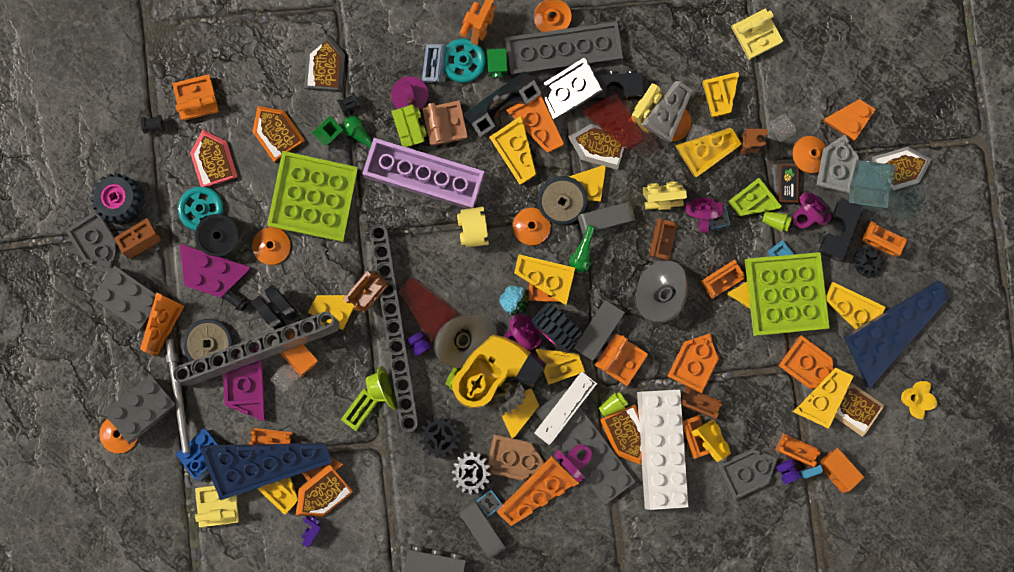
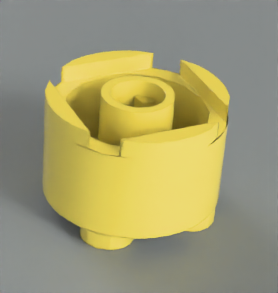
M484 206L463 209L457 215L458 225L463 227V232L460 234L461 245H466V248L489 245V240H485L488 237L485 214H481V211H484Z

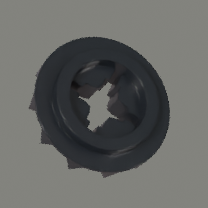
M864 247L855 254L854 267L859 274L865 277H873L883 270L885 261L883 254L878 248ZM867 256L869 259L876 258L872 262L873 267H871L870 264L863 266V264L867 261Z

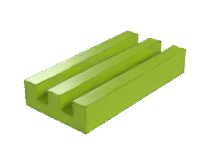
M363 389L341 420L357 431L379 401L373 400L358 423L354 425V421L370 399H372L368 391ZM364 395H367L368 397L356 411L351 420L348 421V416L360 402L362 397Z

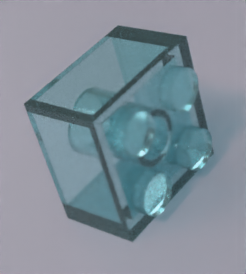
M857 160L850 183L849 203L888 208L895 182L896 165Z

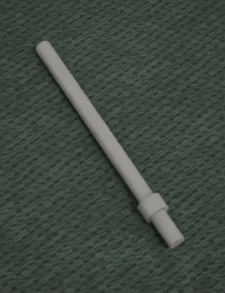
M173 339L165 340L168 354L166 355V361L170 367L182 452L185 454L191 451L180 383L173 377V372L179 361L178 355L175 353Z

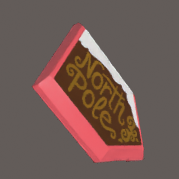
M202 130L190 152L200 186L209 187L237 178L238 175L227 141Z

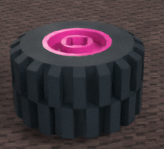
M115 173V175L107 174V178L101 177V182H96L94 184L96 186L95 190L92 189L91 191L94 196L90 197V201L94 203L92 208L96 210L95 213L114 224H124L125 221L128 223L132 222V217L136 219L138 217L137 212H142L143 210L140 206L144 205L145 202L141 199L144 197V193L140 191L142 188L129 177L119 173Z
M547 303L532 319L533 325L563 352L568 353L583 336L579 327L553 304Z

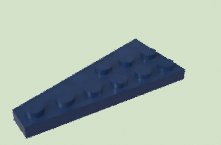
M937 280L843 337L867 387H871L947 301L949 297L942 281Z
M326 443L200 445L201 453L220 501L332 463Z

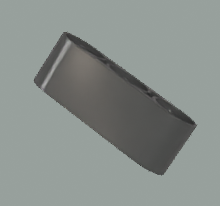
M631 202L578 216L582 235H585L588 225L595 227V233L636 221Z
M475 501L459 511L460 516L489 559L506 549Z

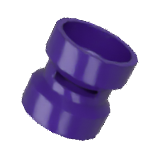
M423 331L416 333L406 340L410 346H413V352L416 357L432 348L430 342L425 340L426 335Z
M794 459L776 465L778 472L782 475L783 484L802 477L795 468L796 463Z

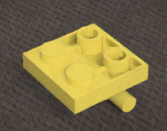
M766 8L731 27L749 60L783 42L771 19L774 17L771 11L767 12Z
M651 84L642 100L640 99L634 108L635 111L629 120L633 125L637 123L641 130L649 133L650 130L641 124L664 96L659 86Z
M667 182L663 186L653 183L648 184V187H643V195L648 201L645 202V210H668L671 207L683 206V199L687 198L686 190L678 182Z
M215 486L195 488L198 514H195L196 522H199V527L239 522L237 495L220 501Z

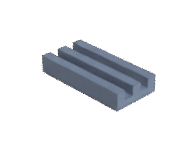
M426 44L422 82L442 83L445 45ZM430 62H431V66H432V67H431V76L429 77Z

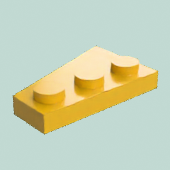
M520 116L489 138L518 183L522 185L537 174L523 119Z
M727 128L675 145L693 176L697 177L739 147L741 142L734 130Z
M519 255L514 274L566 306L575 268Z
M834 282L831 283L826 293V302L855 330L881 315L885 310V306Z
M835 368L793 412L829 429L854 376Z

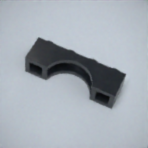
M523 71L463 113L473 131L481 137L495 127V120L504 109L514 104H528L542 93L535 80Z

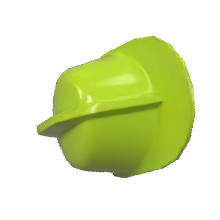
M379 366L377 373L366 378L368 394L375 401H386L393 410H396L397 402L389 375L383 366Z

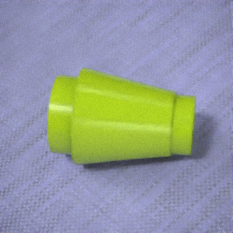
M765 211L762 222L781 232H787L792 217H789L788 214Z
M621 392L614 393L599 407V410L604 417L626 409L625 406L628 405V402Z

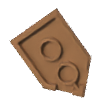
M499 435L493 436L489 454L490 460L487 464L493 465L490 472L495 475L524 481L544 464V461L531 442Z

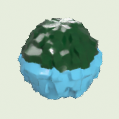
M509 285L505 289L506 292L500 296L501 306L510 315L525 313L529 304L527 292L521 286Z

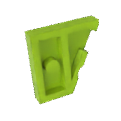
M760 178L756 179L728 201L739 216L776 210L782 207Z

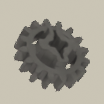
M506 378L503 384L496 389L491 401L485 407L490 413L493 412L494 415L500 412L503 416L507 411L511 414L512 409L518 410L517 405L523 404L522 399H525L523 386L519 381L515 382L513 378L510 381Z

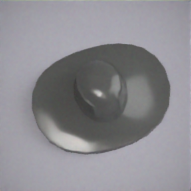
M661 261L650 265L643 272L636 292L637 308L642 316L649 321L658 323L672 320L680 313L687 296L688 282L685 270L675 262Z
M465 315L451 319L443 325L436 336L434 347L436 356L447 366L462 368L473 351L490 336L497 335L495 324L489 318L481 315Z

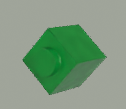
M506 49L487 50L488 76H492L494 79L503 78L507 75Z
M329 116L311 133L323 146H326L343 129Z

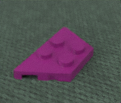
M182 244L179 246L184 286L223 298L224 293H228L227 290L234 287L251 270V267L221 257L210 256L203 251Z
M259 346L255 347L254 353L259 350ZM262 360L224 373L225 406L258 420L265 421Z

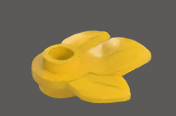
M916 382L913 388L906 389L901 395L902 402L909 407L911 415L917 419H923L925 410H932L937 406L936 398L929 393L931 388L930 382Z

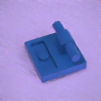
M205 428L189 442L190 453L183 454L181 449L176 454L197 482H202L210 474L201 453L200 445H219Z

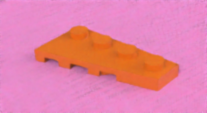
M551 456L497 510V513L512 526L533 513V510L539 506L546 505L550 499L565 493L566 489L571 486L574 487L579 483Z

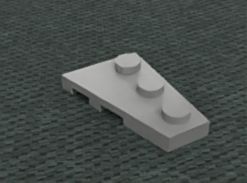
M675 81L641 125L663 140L671 142L693 90L682 82Z

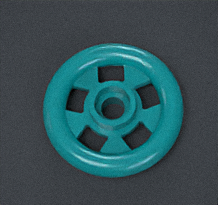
M456 39L450 42L445 49L443 71L450 79L456 82L467 83L477 79L484 71L486 65V56L479 44L478 46L471 44L470 39ZM464 46L465 51L457 53L456 48ZM472 50L477 53V57L474 59L469 53ZM449 56H454V64L448 63ZM465 57L467 61L462 63L460 58ZM472 63L477 66L473 72L469 70ZM456 68L464 70L462 75L454 72Z
M198 186L187 190L178 203V215L181 222L187 228L196 231V227L201 221L200 218L210 214H223V203L220 196L208 187ZM200 194L208 195L207 201L199 199ZM190 198L195 200L191 207L186 205ZM210 204H215V212H210ZM199 205L203 206V210L201 212L197 211V207ZM190 212L195 216L192 221L187 217V214Z

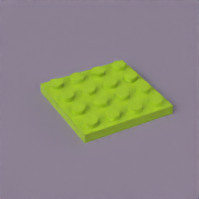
M282 151L267 227L343 242L358 167Z
M820 252L745 259L753 336L829 329Z

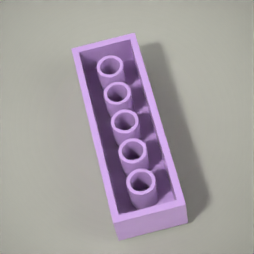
M377 138L373 139L362 173L366 179L465 209L475 207L484 178V171Z

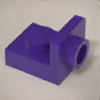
M305 516L302 520L312 526L311 529L307 528L301 537L304 539L301 544L307 548L312 545L323 527L319 524L321 521L314 516Z

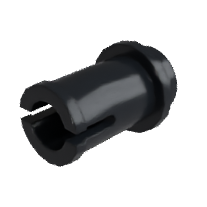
M228 289V294L225 292L223 299L235 306V310L242 312L248 305L246 298H242L232 289Z

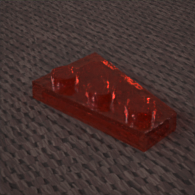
M616 93L583 111L585 116L627 150L644 141L642 134Z
M409 277L398 292L432 343L439 330L451 319L455 312Z

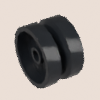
M210 214L202 219L196 227V244L207 255L214 257L224 256L231 252L238 243V226L232 218L225 214ZM215 232L221 234L219 239L213 236Z
M273 284L265 290V295L270 302L260 295L251 302L259 315L275 330L287 326L281 317L282 315L290 322H293L300 316L291 303Z

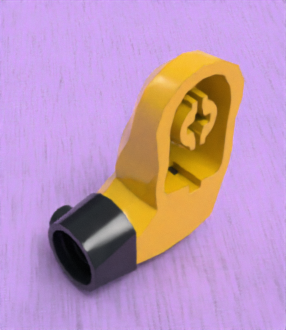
M492 335L468 357L461 370L454 377L452 389L457 400L463 406L468 408L482 407L491 401L496 389L503 384L506 377H514L515 380L534 387L547 363L519 343L506 337Z

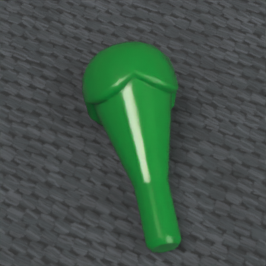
M357 116L346 117L342 125L343 133L370 149L373 141L362 125L361 119Z
M593 225L587 226L583 240L569 259L570 267H574L577 273L587 271L591 265V239L595 229Z

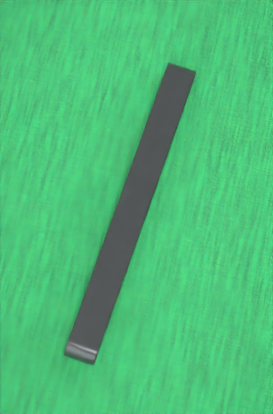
M377 224L370 230L375 269L380 274L383 267H389L390 274L382 277L393 287V293L391 295L382 293L380 301L399 421L404 431L413 432L418 427V416L389 234L383 225ZM379 229L383 230L384 236L380 239L375 238V232ZM379 249H387V255L385 257H378L377 252ZM394 304L396 306L394 314L386 312L388 305ZM391 324H399V331L397 333L389 331ZM395 342L402 343V350L400 352L392 350ZM398 361L405 362V369L403 371L396 370L395 364ZM401 380H407L409 384L408 388L404 391H401L398 387V383ZM404 399H409L412 403L411 408L408 410H404L401 406V402ZM407 418H412L415 422L414 427L411 429H407L404 425V421Z

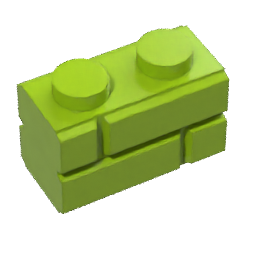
M411 104L391 111L403 147L425 141L424 137L427 134L424 125L420 126L418 119L421 118L418 107L414 108V105Z

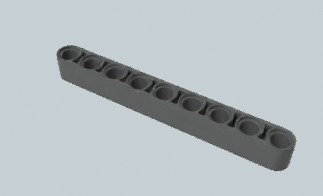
M322 312L182 364L175 368L173 377L184 386H192L332 334L339 329L340 323L330 312ZM332 319L330 325L325 326L326 321ZM313 326V330L307 333L308 328ZM295 332V337L289 340L290 335ZM277 339V343L272 346L273 340ZM259 346V350L254 353L255 347ZM241 352V357L236 360V355ZM223 359L222 365L218 366L219 361ZM205 366V370L200 373L201 368ZM187 372V377L183 379V375Z

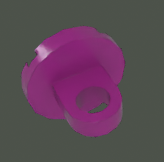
M412 76L403 77L393 85L391 91V100L396 109L413 104L414 108L418 107L420 112L426 106L429 99L425 83L419 78Z
M809 191L804 192L800 196L802 206L793 215L795 226L806 228L815 221L820 225H825L831 220L830 213L827 214L825 212L827 209L826 205L818 196L813 193L809 194ZM800 214H804L807 216L808 220L806 222H801L798 220L797 216Z
M694 198L691 203L689 201L686 202L685 212L692 217L699 218V233H708L709 219L722 216L724 205L720 201L715 203L712 198Z
M518 313L510 319V330L504 337L509 339L510 336H513L524 348L533 350L541 343V336H538L539 330L533 325L532 319L529 316H522V313Z
M577 444L565 456L560 450H557L553 456L578 482H581L585 477L580 473V470L590 461L592 452L585 444ZM580 449L586 450V456L583 459L577 458V452Z

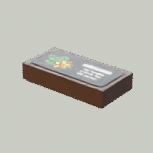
M778 165L779 203H798V167L796 165Z

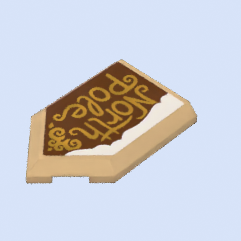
M850 383L835 418L863 437L884 405L855 384Z

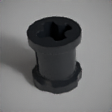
M354 92L343 100H337L344 116L355 108H361Z
M160 114L153 118L141 117L143 133L147 134L149 131L155 130L163 132L164 122L162 115Z

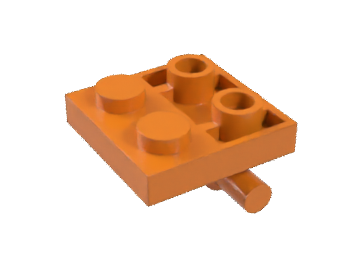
M485 0L478 15L477 12L480 8L478 2H474L470 11L466 13L459 35L465 38L471 28V44L478 46L479 41L484 40L487 34L488 24L491 25L495 16L496 6L494 5V0Z
M209 74L172 83L177 102L175 105L176 110L179 112L182 121L219 112Z
M615 333L594 366L625 386H628L648 354L627 341L628 339Z

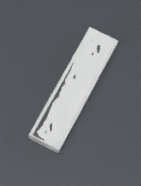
M581 372L534 434L550 445L597 383Z

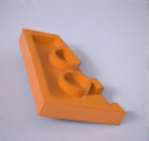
M541 95L528 104H517L506 110L514 119L522 116L525 130L547 153L565 145Z
M156 293L140 348L142 351L156 357L158 356L184 308L182 304Z

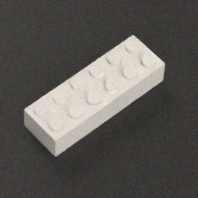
M680 390L637 392L645 509L688 507Z

